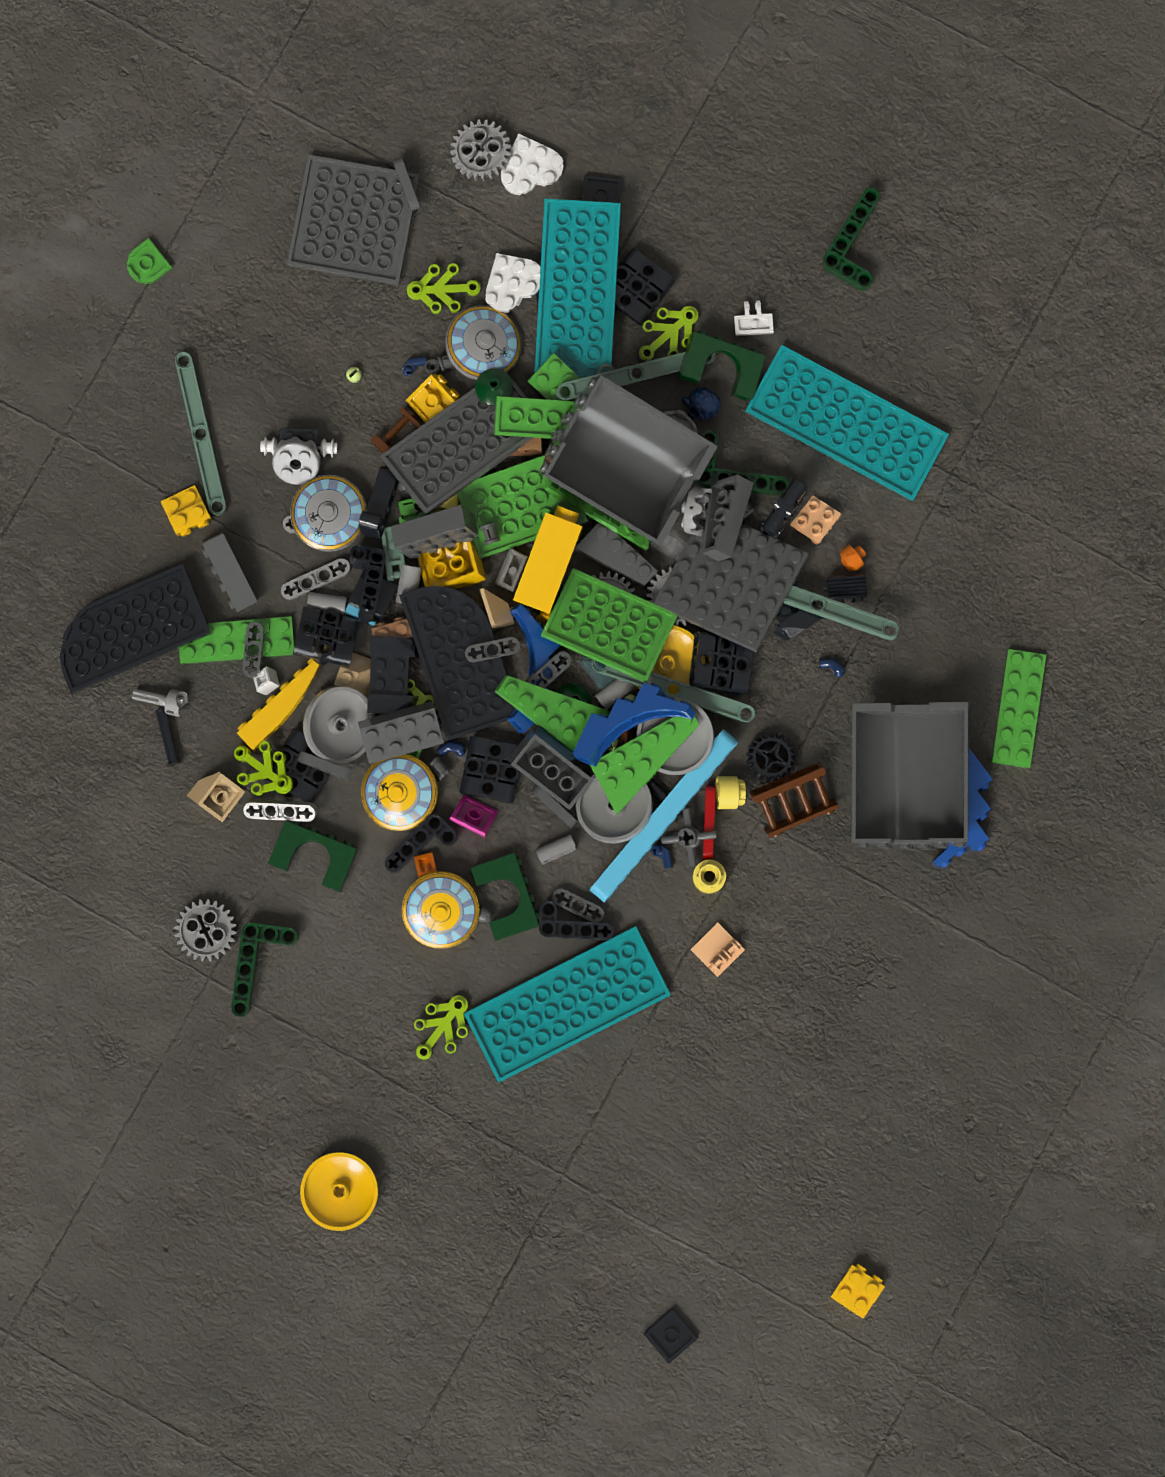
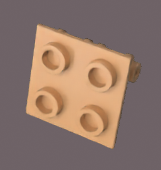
M812 496L790 526L810 538L811 542L817 545L822 542L821 540L829 533L828 531L832 529L834 523L839 520L841 513L815 496Z
M717 923L690 950L718 977L745 949Z

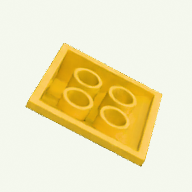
M473 540L456 543L455 546L450 548L443 547L434 553H423L418 557L425 587L442 586L457 589L487 580L482 561L479 558Z

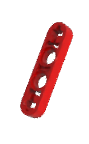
M706 785L704 832L714 831L716 786ZM714 839L703 840V860H713Z

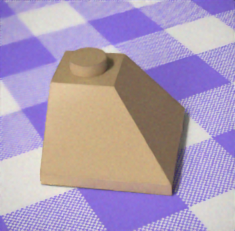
M480 589L492 631L514 624L513 619L515 617L510 612L513 607L509 608L507 602L486 589Z
M352 653L350 666H340L334 686L353 688L368 698L371 659Z
M218 772L198 780L187 797L223 822L245 791Z

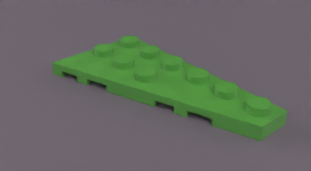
M546 478L545 490L644 550L649 548V540Z
M504 676L495 690L498 695L572 753L591 713L596 715L601 713L608 717L611 711L510 676Z
M694 716L693 720L672 717L601 757L596 767L590 765L617 815L659 771L682 743L700 726L696 716Z

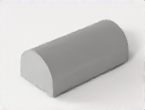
M509 549L495 585L513 592L528 557L514 549Z
M402 564L396 597L397 603H401L400 594L419 588L421 567Z
M309 592L307 607L322 611L334 609L339 615L345 616L348 597Z
M615 679L598 692L595 698L605 710H608L615 704L617 698L622 699L634 690L636 686Z
M569 834L535 851L541 864L544 865L575 851L577 848Z

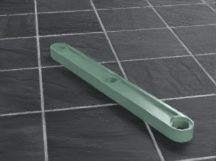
M180 352L175 358V364L207 503L213 515L221 516L226 512V502L195 367L191 355L187 352ZM183 356L189 358V363L186 366L179 364V359ZM204 429L206 436L203 439H198L196 437L197 430ZM214 503H222L223 509L220 512H214L212 509Z
M685 352L562 383L556 388V396L562 401L577 398L587 388L592 377L596 378L599 375L604 376L621 387L679 372ZM712 353L710 355V360L706 361L705 365L710 364L715 360V353ZM634 368L638 369L641 373L639 379L632 377L631 372ZM563 386L568 387L570 390L568 397L561 395L560 390Z
M795 586L791 588L784 601L785 604L886 640H894L898 636L899 627L892 620ZM814 601H821L823 607L815 609L812 603ZM892 626L896 631L894 634L889 635L884 629Z
M596 660L592 661V669L599 674L638 687L645 683L607 665L604 669L598 670L595 667ZM651 672L646 683L649 685L651 683L659 685L667 696L692 701L703 709L741 722H750L755 717V711L750 705ZM670 684L678 686L679 691L677 694L673 695L668 692ZM742 709H750L752 715L749 719L741 717Z

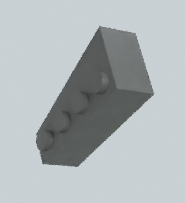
M734 475L711 483L710 489H712V493H709L702 554L717 561L732 557L754 484L753 482L739 475Z
M598 523L575 547L578 553L604 565L643 588L658 574V571L617 533L601 523Z
M221 531L203 540L202 544L204 547L201 550L205 558H210L212 564L209 566L213 574H218L221 581L218 584L223 592L227 591L230 597L227 601L231 609L235 608L238 612L258 601L247 578L243 574L239 562L235 558L231 546L225 538L224 532Z

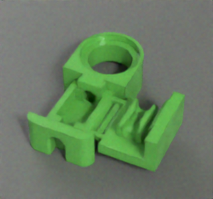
M413 499L398 502L401 516L404 518H399L400 523L425 516L424 512L418 513L417 516L416 512L418 511L414 508L416 502Z

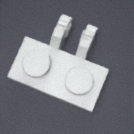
M760 300L755 303L756 315H749L750 304L748 301H744L745 315L734 316L735 336L773 334L772 314H761Z

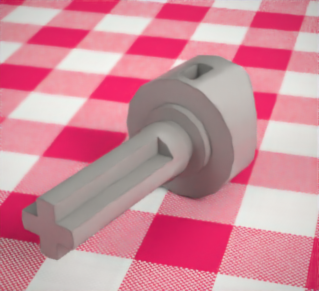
M134 689L132 699L165 706L166 714L180 717L179 711L188 702V694L171 689L168 695Z

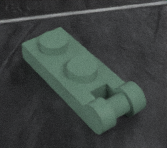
M387 527L382 535V543L386 554L388 581H394V579L400 578L402 564L405 565L404 554L394 547L391 527ZM399 565L400 570L393 571L392 566Z

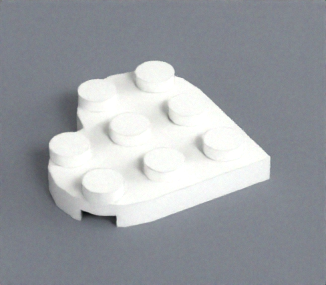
M518 134L510 150L512 156L507 157L509 164H504L505 170L501 171V181L505 189L511 194L521 195L529 191L531 192L536 185L546 186L558 182L564 169L563 159L553 149Z
M496 253L486 288V302L497 311L510 312L509 310L513 309L516 305H520L523 298H531L532 295L539 291L541 266L529 259Z

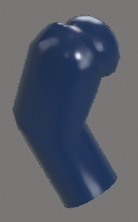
M426 356L409 358L402 367L403 375L406 377L412 376L418 366L425 365Z
M819 659V669L831 668L836 677L844 676L845 667L837 659Z
M449 741L437 748L441 757L449 752H454L459 757L466 753L465 746L455 741Z
M661 844L652 846L651 853L663 860L664 869L673 868L671 851Z

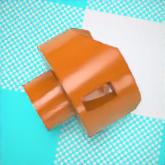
M847 545L840 552L841 562L849 572L857 571L864 565L862 558L866 556V553L859 545L854 549L851 545Z

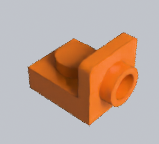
M432 852L414 857L418 878L431 872H437Z

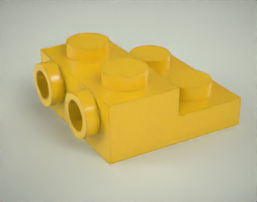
M440 374L430 375L405 400L425 423L460 397L455 389L447 387V380Z
M195 485L161 501L177 536H187L192 533V529L196 527L199 529L203 528L212 520Z
M851 1264L830 1297L861 1318H864L885 1286L882 1285L883 1280L873 1274L871 1278L865 1274L867 1271L859 1264L856 1266Z

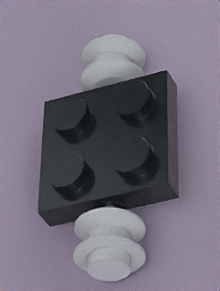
M280 428V441H286L292 437H298L304 442L312 440L316 444L317 451L321 452L323 457L326 454H331L333 458L334 454H337L338 445L334 443V439L331 442H326L324 438L321 446L318 444V429ZM266 437L264 441L261 440L260 450L264 452V456H266L267 452H271L272 455L274 454L278 441L275 437H273L272 441H268ZM299 460L291 461L294 466L301 465Z

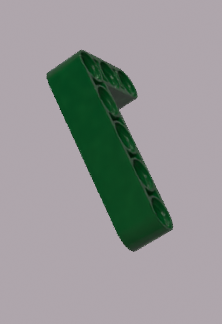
M867 188L863 192L826 252L822 262L823 268L827 272L859 291H867L871 288L873 276L867 270L845 258L877 206L879 192L875 188ZM867 195H873L875 197V201L869 202L866 200L865 197ZM859 210L864 211L866 216L860 218L856 215V212ZM852 226L856 229V232L850 234L846 231V228ZM839 242H843L846 245V248L840 250L837 248L836 244ZM833 258L836 260V264L831 266L827 264L826 260ZM850 268L853 273L845 275L843 269ZM865 277L868 279L869 283L867 285H862L859 282V279Z
M713 430L704 431L701 436L703 438L712 436L715 440L713 444L717 446V433ZM716 451L712 456V461L708 463L703 472L707 473L710 479L708 481L696 480L699 486L710 488L711 483L719 481L718 478L721 475L727 477L739 475L754 483L751 493L778 497L784 493L789 485L788 480L781 476L714 468ZM763 480L767 486L762 489L758 488L756 482ZM781 482L785 485V489L778 491L775 488V484Z
M247 923L243 926L231 1011L235 1016L245 1017L250 1012L259 942L292 946L299 939L296 930L289 927ZM251 926L255 927L256 934L253 937H248L246 934L247 929ZM269 929L275 931V937L271 940H268L265 936L266 931ZM289 931L294 933V940L291 942L285 941L284 938L285 934ZM246 946L253 947L254 952L251 956L244 954ZM244 965H249L251 972L244 976L241 973V968ZM241 984L248 986V992L244 995H241L238 991ZM239 1003H243L246 1007L245 1012L242 1014H238L236 1011V1006Z

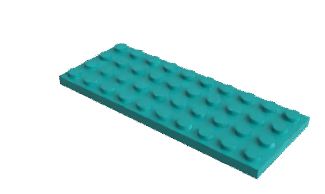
M544 199L535 372L552 353L559 357L580 378L594 375L603 364L611 365L621 203ZM608 367L601 369V373L611 371Z
M783 345L780 346L758 386L754 398L745 410L746 413L912 502L949 436L948 433Z
M635 926L464 1013V1016L498 1083L671 996Z

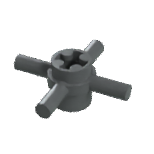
M688 808L683 809L685 827L680 830L678 835L661 837L662 844L679 843L687 849L689 867L697 866L695 848L701 844L702 840L718 838V832H701L700 829L692 826L691 811ZM688 835H693L694 839L689 840Z

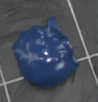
M697 387L688 398H682V403L691 411L687 415L692 420L695 418L702 422L706 419L711 420L721 410L720 398L710 388Z

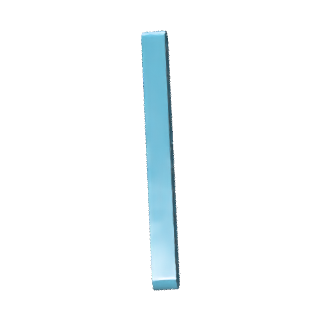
M724 729L714 739L713 748L707 760L696 770L684 775L651 815L646 827L629 841L590 889L594 895L604 903L610 898L675 820L677 814L685 808L739 741Z

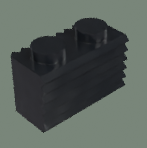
M865 574L833 576L826 579L829 599L844 603L846 600H852V603H861L863 599L867 598Z

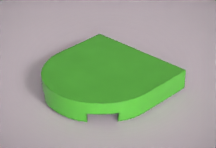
M149 238L133 249L127 260V270L130 276L135 281L143 284L157 281L172 269V266Z

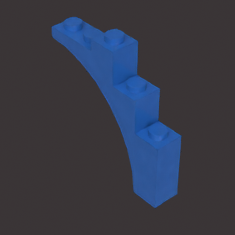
M520 604L514 606L510 612L519 623L525 636L529 653V677L550 659L548 657L560 644L541 637L543 625L530 615L531 611L525 605ZM549 667L544 669V676L546 678L552 676V670ZM539 678L537 681H533L532 684L536 685L542 680ZM516 708L507 718L518 733L526 732L534 724Z
M643 683L635 701L625 698V700L617 698L609 717L601 713L599 715L591 713L573 755L578 761L596 767L601 756L612 742L632 727L661 717H682L693 720L696 712L691 708L690 703L683 700L677 702L672 697L665 695L659 685Z
M970 748L968 751V843L965 844V847L950 845L949 848H946L932 862L936 868L939 866L944 868L952 862L950 858L954 855L959 857L968 851L966 846L972 852L975 849L978 852L987 846L986 841L989 840L976 820L978 819L981 822L988 817L989 814L987 812L991 808L977 790L980 789L982 792L991 786L989 782L992 778Z

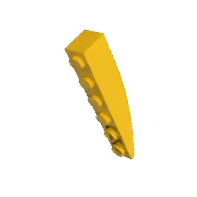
M310 659L307 662L309 665L304 670L300 668L293 675L295 678L290 683L288 681L280 687V693L269 697L266 701L267 705L263 709L258 708L252 714L253 718L249 722L245 721L238 727L239 731L237 734L253 751L259 748L261 742L266 741L283 725L307 694L321 667L314 659Z

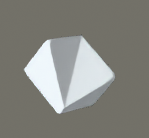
M267 666L260 671L257 677L253 678L257 692L263 695H268L280 686L276 671Z

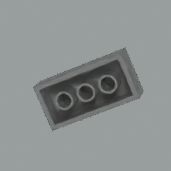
M462 505L391 526L394 547L408 558H418L420 554L434 553L440 548H450L455 546L456 543L470 542L473 538L479 537L475 515Z
M432 701L358 722L369 764L444 743Z
M531 730L507 759L512 766L569 810L593 781L588 774Z

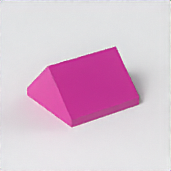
M463 795L451 815L450 821L486 838L498 811Z

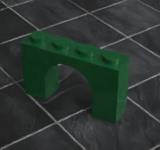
M703 331L690 334L677 378L692 383L699 382L707 358L712 353H722L730 357L736 367V378L730 396L745 401L752 400L765 355L760 354L761 352L756 349H744L743 345L738 343H727L721 337L707 336L708 333Z
M285 821L268 864L287 872L296 850L301 845L308 842L320 843L326 847L330 856V864L322 886L341 893L358 851L354 848L355 844L345 840L344 843L336 841L337 837L327 833L326 836L318 834L319 830L310 826L308 829L300 827L302 823L297 821Z
M515 853L471 867L477 887L497 880H506L513 883L520 892V904L513 914L489 922L495 942L539 927V912H534L532 904H535L532 892H527L526 886L529 883L526 874H521L520 868L523 865L520 856L516 857Z

